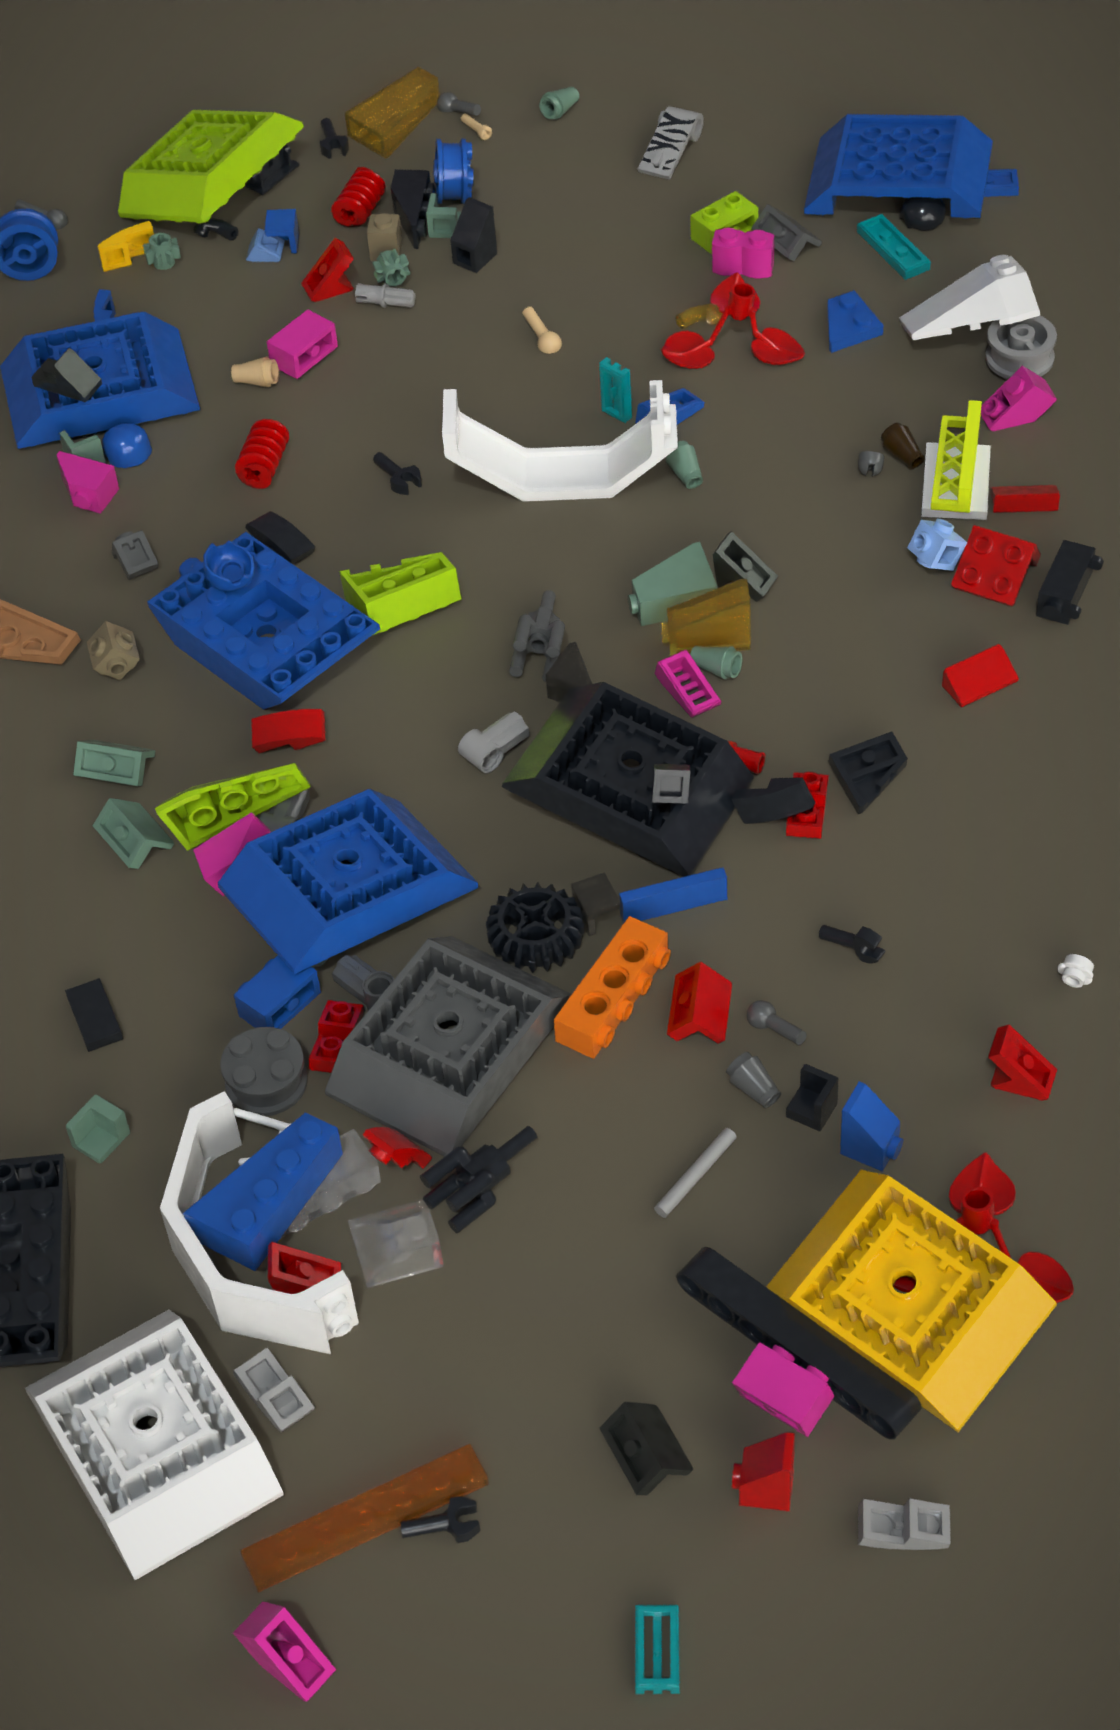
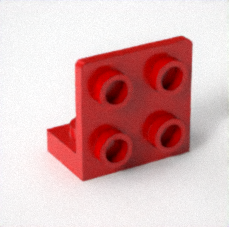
M973 525L968 543L965 546L952 580V587L1001 604L1014 606L1029 565L1037 567L1041 553L1037 545Z

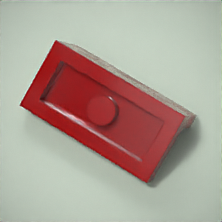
M701 961L676 974L667 1035L678 1042L699 1031L717 1044L725 1041L732 991L731 981Z

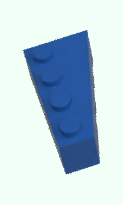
M305 1112L188 1208L183 1215L200 1244L256 1271L268 1255V1245L271 1242L277 1243L343 1155L338 1128Z

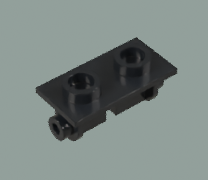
M286 144L280 149L279 154L270 159L259 173L253 175L244 187L264 195L297 168L299 162L290 159L291 148L289 145Z

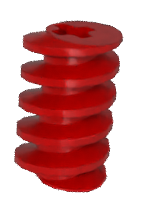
M357 167L332 205L331 212L336 222L343 226L363 225L386 191L384 180L369 168Z
M261 419L252 425L235 464V472L244 484L256 489H264L271 484L290 438L289 431L283 424L272 419Z

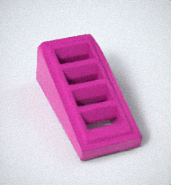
M687 650L657 662L654 674L691 718L721 704V700ZM680 671L684 673L678 677L674 675ZM688 679L691 681V683L684 686L680 684ZM695 688L699 690L698 692L693 693L689 696L686 693ZM703 696L707 699L697 705H694L692 702Z

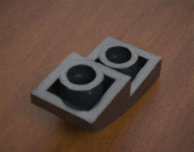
M272 511L247 523L245 526L246 530L254 538L267 547L272 548L277 554L293 565L313 554L315 545L299 529Z
M803 777L771 778L767 788L736 789L731 798L744 824L779 820L813 808L815 805V801Z

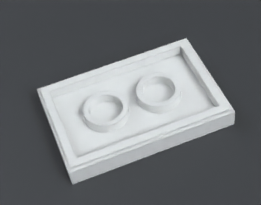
M926 442L921 517L987 520L991 445L977 446L970 513L931 510L939 443ZM956 447L946 451L953 458L962 453ZM954 469L943 473L950 480L960 475ZM949 490L940 495L939 499L958 500V497Z

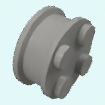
M1036 316L1006 325H1000L999 320H994L989 326L987 334L989 345L986 350V362L994 373L1007 381L1022 365L1040 377L1052 368L1055 358L1053 348L1056 344L1057 332L1049 320L1042 316Z

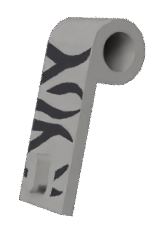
M668 106L665 111L663 110L659 115L658 127L638 167V172L670 180L688 140L696 142L699 139L704 122L703 114Z

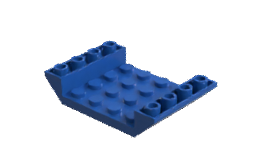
M847 114L820 137L804 206V214L833 215L837 196H872L877 198L931 197L934 199L950 198L951 217L981 218L993 140L964 116Z

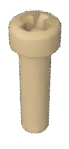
M468 114L461 116V121L476 131L481 139L487 140L491 137L492 129L489 126L480 124Z

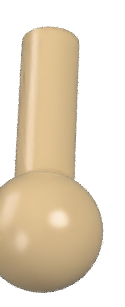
M533 307L525 308L522 314L539 338V350L548 354L559 351L562 346L560 336L555 332L548 331Z

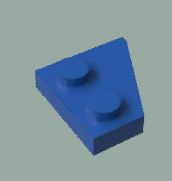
M855 291L828 299L829 351L831 353L883 335L884 325Z

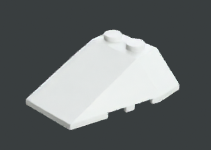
M998 255L991 258L990 262L981 264L899 317L900 324L912 340L952 334V328L969 325L971 330L981 329L982 322L999 320L1000 325L1011 324L1040 316V311L1027 272L1012 256Z

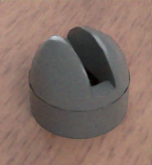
M874 451L859 453L858 468L864 476H866L867 471H872V477L882 471L884 464L883 454Z

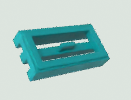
M606 357L599 362L602 411L626 423L632 418L630 370L626 367L621 370V365L617 362L611 365V359Z
M635 1605L636 1694H644V1690H653V1694H662V1690H671V1694H680L679 1605ZM644 1616H653V1678H644ZM662 1616H670V1678H662Z

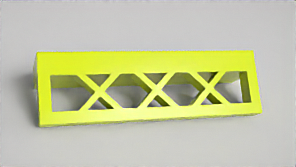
M969 400L967 417L942 415L931 510L970 513L982 401ZM947 428H966V430L955 436ZM956 447L962 453L953 458L946 451ZM954 469L960 475L950 480L943 473ZM950 490L958 497V500L939 499V496Z

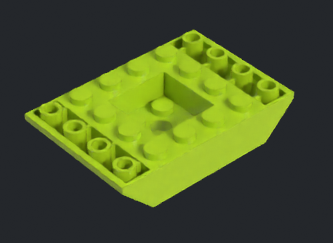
M191 110L124 171L118 214L120 218H133L134 220L151 219L154 221H175L177 223L183 221L196 222L197 224L205 223L211 219L212 214L219 207L229 201V198L236 191L242 189L253 175L259 173L270 159L276 157L280 149L293 141L296 137L295 135L304 128V125L301 121L276 112Z

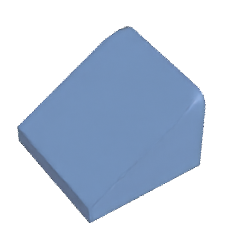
M258 228L250 242L246 260L251 262H279L285 240L277 236L266 237L265 231Z

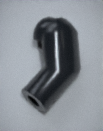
M211 218L207 222L197 224L194 227V232L203 238L208 237L211 230L233 241L239 232L237 227L216 218Z

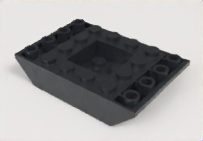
M599 682L570 688L502 783V788L685 877L693 874L736 808L731 800L735 790L748 789L753 782L754 776L727 740L608 683ZM634 759L640 765L631 768L624 765L623 761ZM654 764L690 765L688 804L652 802L651 792Z
M64 1154L0 1160V1367L60 1361L68 1346L71 1206Z

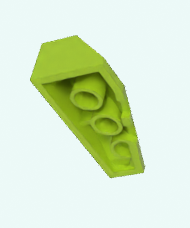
M296 763L192 786L163 801L155 810L157 815L188 851L209 840L252 812L256 816L311 786Z

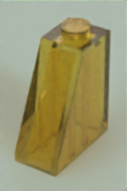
M739 579L667 608V622L661 623L662 643H669L670 656L683 650H687L690 654L696 645L701 647L732 646L736 651L750 650V596L747 579Z

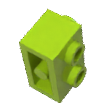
M737 191L730 193L690 215L691 240L712 254V241L715 230L733 228L743 232L753 231L751 228L758 219V206Z

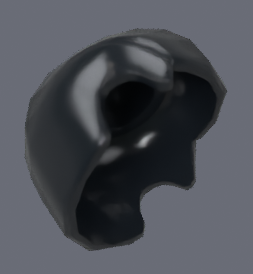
M905 198L900 210L899 219H904L908 229L914 228L920 231L934 230L942 224L946 215V208L941 198Z

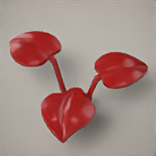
M738 272L722 281L711 294L710 305L722 316L707 341H704V338L695 332L680 331L669 336L663 348H661L663 356L680 367L689 369L703 368L714 360L715 353L709 347L713 345L728 315L735 320H744L749 316L753 336L757 338L751 343V351L759 360L771 365H781L800 360L805 356L802 346L785 331L773 327L765 328L762 333L758 331L756 312L760 308V298L756 294L754 287L745 283Z
M984 1152L969 1163L955 1178L949 1190V1201L953 1209L962 1214V1217L956 1219L958 1223L974 1234H984L989 1229L992 1230L1000 1251L1011 1258L999 1229V1221L994 1218V1215L1004 1213L1013 1205L1016 1198L1015 1186L1011 1179L994 1163L989 1154ZM1027 1252L1019 1258L1018 1263L1056 1303L1065 1301L1074 1294L1073 1282L1069 1274L1052 1257L1039 1252ZM902 1276L895 1281L893 1287L908 1293L915 1288L916 1281L912 1277Z

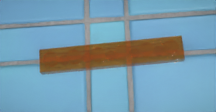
M468 1444L241 1549V1556L259 1593L401 1526L400 1521L419 1518L448 1504L449 1499L452 1497H463L489 1485L488 1477L471 1445Z

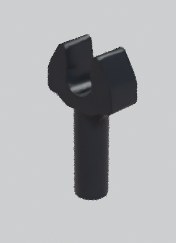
M329 118L322 119L321 126L326 137L319 141L322 155L331 159V150L338 148L341 150L342 155L346 156L349 151L347 136L336 135L331 120Z
M382 452L375 454L373 461L392 476L390 479L392 491L402 495H409L406 481H411L417 487H422L420 470L415 465L401 468Z
M822 925L819 930L820 939L854 949L859 959L868 964L878 962L886 952L884 949L877 947L882 940V936L864 926L861 927L857 934L827 925Z
M452 1497L449 1499V1506L443 1514L400 1521L402 1537L407 1538L447 1531L454 1536L457 1543L467 1542L480 1532L479 1521L459 1522L457 1519L462 1515L476 1513V1502L466 1497Z

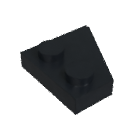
M889 732L831 753L828 762L857 814H861L906 767L908 758L893 732Z

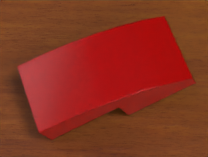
M322 709L288 710L251 719L252 748L258 753L287 744L293 749L298 750L326 741L325 714Z
M794 772L793 778L803 777L815 801V805L809 810L787 818L786 836L822 839L829 775L814 772Z
M327 1000L318 1022L319 1035L309 1056V1070L332 1073L343 1041L362 1019L364 1012L363 1004Z
M373 1127L366 1129L362 1134L372 1145L368 1151L384 1165H387L391 1160L402 1169L412 1161L424 1169L432 1159L427 1152L394 1129Z

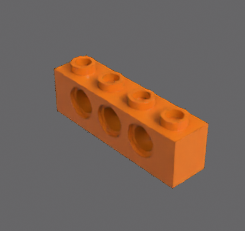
M629 916L554 1018L555 1041L592 1059H595L602 1047L607 1048L614 1037L617 1026L621 1021L625 1022L630 1017L637 998L640 995H645L649 990L652 977L657 970H662L667 965L671 950L668 949V932Z

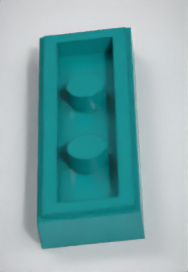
M883 214L857 223V233L905 280L931 269V261Z

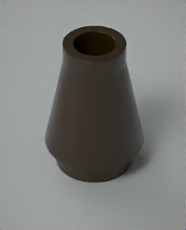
M894 423L882 433L881 441L883 442V448L904 462L910 469H915L923 463L925 456L920 451L908 426Z

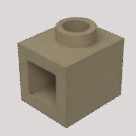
M370 214L367 229L370 261H377L380 253L387 250L396 249L398 255H401L403 241L399 214Z

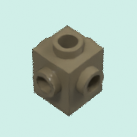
M105 621L87 641L93 670L103 676H110L121 681L140 660L133 631L111 622Z

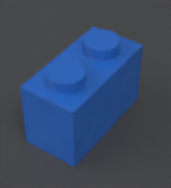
M279 956L269 960L259 973L250 981L243 983L234 994L239 1017L254 1028H283L321 993L317 970L309 967L294 974Z

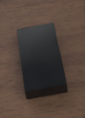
M100 978L65 990L88 1052L123 1040L120 1027Z

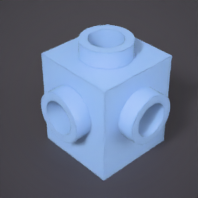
M921 519L907 548L917 556L916 560L919 564L931 569L953 571L968 542L953 531L954 526L943 519H936V521Z

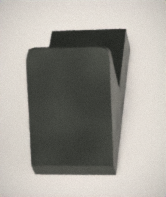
M68 348L58 360L48 358L31 377L34 387L85 403L102 385V379L71 348Z
M732 531L725 536L712 554L717 586L721 588L731 580H734L756 602L764 597L778 577Z

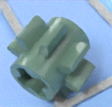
M167 233L153 234L149 238V244H143L147 264H154V267L159 270L173 267L175 259L181 258L177 238L171 239Z
M396 249L381 252L377 257V261L372 262L377 282L385 281L389 287L403 284L406 275L411 274L408 269L409 261L406 255L401 254L399 256Z

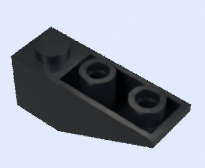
M395 169L391 183L393 211L395 214L400 215L401 226L414 249H419L421 237H426V213L430 195L435 193V183L430 182L429 170Z

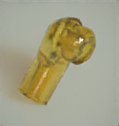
M709 303L691 307L677 314L675 319L677 325L683 329L704 318L707 319L708 324L714 325L719 322L722 313L719 311L720 307L718 305Z

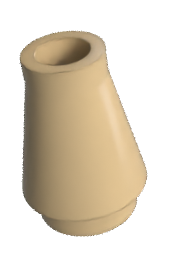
M266 356L233 365L231 376L234 383L270 387L271 384L278 382L279 368L275 359H269Z

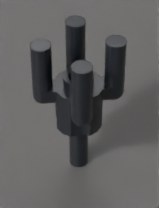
M527 1126L497 1149L493 1145L488 1146L485 1144L472 1155L464 1147L455 1148L420 1175L423 1184L430 1188L456 1168V1172L423 1196L424 1203L429 1209H433L446 1199L448 1207L453 1212H457L475 1197V1201L448 1221L451 1229L455 1233H459L496 1203V1196L491 1188L510 1174L511 1170L507 1161L537 1138L536 1132L530 1126Z

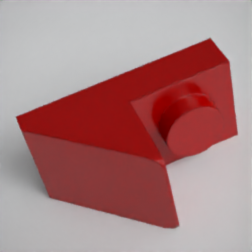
M337 238L333 239L301 283L311 301H322L354 289L344 273L354 258L345 243Z
M1010 1024L998 1027L988 1056L997 1065L991 1086L998 1090L1037 1100H1047L1057 1068Z
M271 1242L268 1245V1282L274 1291L297 1294L341 1271V1262L275 1242Z

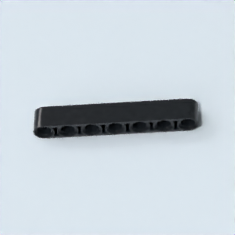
M703 1247L677 1273V1281L688 1295L758 1345L760 1342L770 1349L774 1345H778L793 1355L795 1358L793 1362L804 1369L811 1365L824 1373L829 1378L827 1383L835 1396L833 1400L883 1437L890 1440L896 1439L921 1411L920 1401L908 1388L712 1248Z

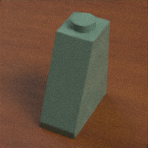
M700 542L689 545L632 580V594L627 596L631 614H637L641 626L718 610V586Z

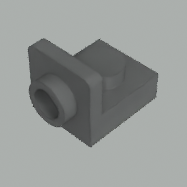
M142 530L136 533L131 531L125 532L112 542V555L114 559L118 558L128 580L158 568V561Z

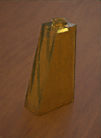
M417 67L345 112L348 137L383 158H388L437 105L439 97L438 77Z

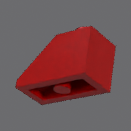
M786 1432L744 1448L742 1464L734 1463L732 1475V1489H739V1506L790 1512L794 1478L795 1433Z

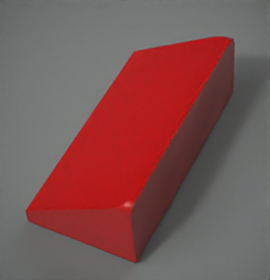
M1056 485L991 487L993 513L1058 511L1060 492Z
M997 644L945 668L943 671L942 687L960 707H964L1017 682L1019 677L1005 650L1000 644Z

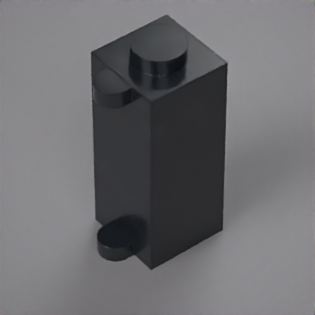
M1063 540L1039 591L1037 617L1067 625L1071 619L1079 618L1081 608L1077 605L1093 569L1100 570L1104 564V560L1100 556L1095 555L1096 548Z

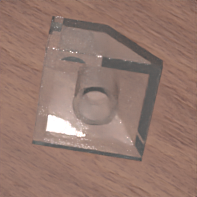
M423 1199L348 1220L367 1288L444 1267L439 1237L430 1209Z

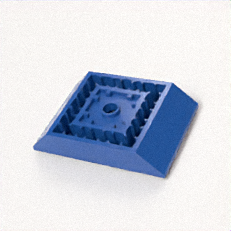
M144 311L24 336L0 365L18 449L60 440L59 432L64 430L72 438L109 430L119 423L137 424L200 410L178 328ZM68 348H71L102 379V385L85 403L34 387L31 377L48 358L58 360Z
M244 532L232 541L234 544L245 547L254 558L255 573L252 580L246 586L232 591H224L212 586L205 576L204 562H202L147 601L148 607L178 648L263 710L283 703L380 630V624L247 532ZM264 634H274L271 638L261 637Z
M367 789L248 842L219 880L218 888L287 967L296 974L477 889L478 882L400 801L372 789ZM343 860H346V861H348V862H355V863H353V864H343V863H340V862L343 861Z

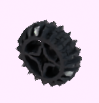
M539 882L536 883L534 888H527L523 883L520 891L509 888L508 897L498 896L497 905L491 906L489 917H487L486 921L488 943L493 948L496 957H502V960L508 964L514 963L515 967L519 969L528 966L532 973L536 967L541 966L548 972L550 964L554 963L561 967L564 958L572 959L575 953L574 949H580L585 932L583 913L581 908L578 907L575 897H568L565 889L556 892L553 884H550L547 888H542ZM557 920L562 924L560 929L554 927V923ZM511 925L517 928L514 934L508 931Z

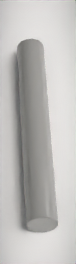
M725 1128L657 1203L654 1210L659 1216L666 1218L735 1141L737 1136L731 1129Z

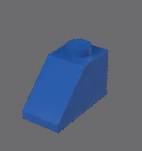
M859 1081L842 1109L840 1154L883 1172L889 1159L896 1160L903 1145V1138L899 1137L900 1120L865 1083Z

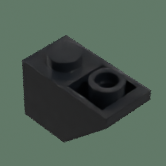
M471 197L466 199L450 240L453 264L477 273L497 255L493 206Z

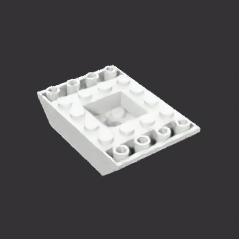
M171 1310L161 1313L25 1387L28 1396L134 1580L139 1579L284 1495L256 1436L181 1317ZM154 1416L157 1418L156 1424L150 1429L140 1430L136 1428V1423L142 1417Z

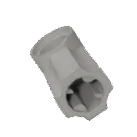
M515 711L508 713L482 732L478 729H473L466 733L458 745V752L483 773H490L499 766L504 753L529 736V727Z

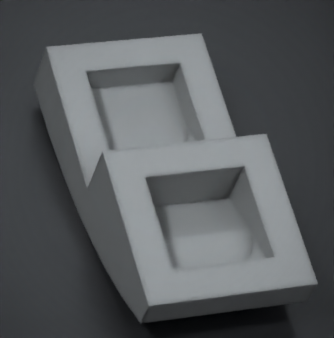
M268 1347L234 1370L233 1375L280 1433L315 1410V1407L293 1376L288 1377Z
M910 1498L904 1506L863 1499L858 1505V1545L907 1550L948 1548L951 1545L950 1505Z

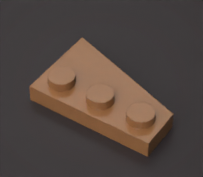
M0 599V659L62 665L81 639L77 632Z

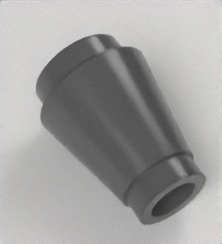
M745 1052L728 1066L726 1073L730 1076V1083L761 1104L765 1109L773 1105L780 1098L781 1092L777 1089L758 1056H752L749 1052Z

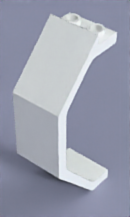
M662 380L649 381V414L611 443L598 446L525 448L461 413L458 408L457 390L444 389L442 422L445 458L523 502L613 498L678 448L676 404H670L669 393H663Z
M223 1091L190 1108L159 1208L171 1250L221 1331L331 1354L328 1340L347 1334L353 1326L359 1324L351 1283L343 1270L297 1294H287L230 1281L219 1274L184 1218L183 1213L201 1198L209 1165L216 1158L241 1146L231 1101Z

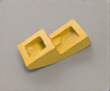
M150 221L119 231L97 245L104 272L132 265L131 257L145 254L143 244H149V238L154 234Z

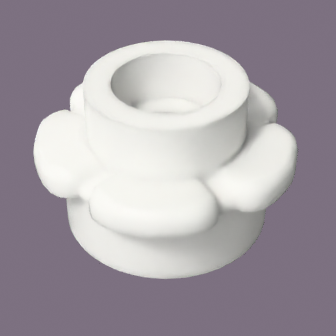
M1070 954L1065 957L1064 963L1058 965V972L1062 974V980L1067 985L1079 988L1092 982L1094 965L1086 957Z

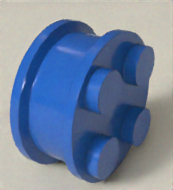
M441 138L436 139L433 180L438 204H442L443 199H460L461 204H464L467 198H472L473 169H471L470 160H472V142H466L465 138H461L459 143H442Z
M30 208L12 210L0 217V270L9 277L24 281L36 280L47 275L54 268L58 256V233L53 222L44 214Z

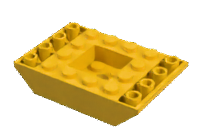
M866 1170L859 1171L766 1286L908 1388L918 1398L924 1409L956 1432L961 1430L1057 1306L1056 1301L1019 1263L889 1175ZM902 1276H909L915 1279L916 1286L908 1293H899L893 1288L895 1281Z

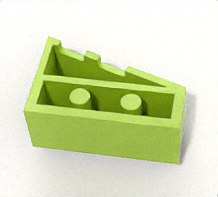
M442 552L401 559L402 565L381 569L380 564L370 565L371 571L350 574L349 569L339 571L346 602L380 624V630L375 633L377 634L461 600L456 568Z

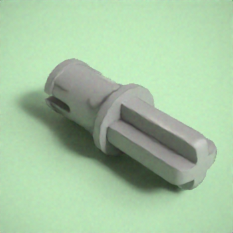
M358 283L355 289V296H359L355 298L357 303L380 304L382 308H386L387 305L411 308L415 304L416 294L413 290L391 288L388 284L374 286Z

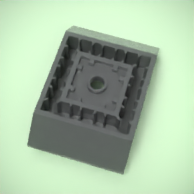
M452 936L429 938L343 1041L325 1089V1094L445 1157L455 1148L463 1145L552 1030L554 1018L572 994ZM450 1020L458 1023L456 1027L448 1030L439 1027L442 1022Z

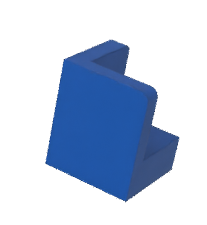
M296 209L267 210L265 236H277L281 239L289 240L291 253H297L299 227Z

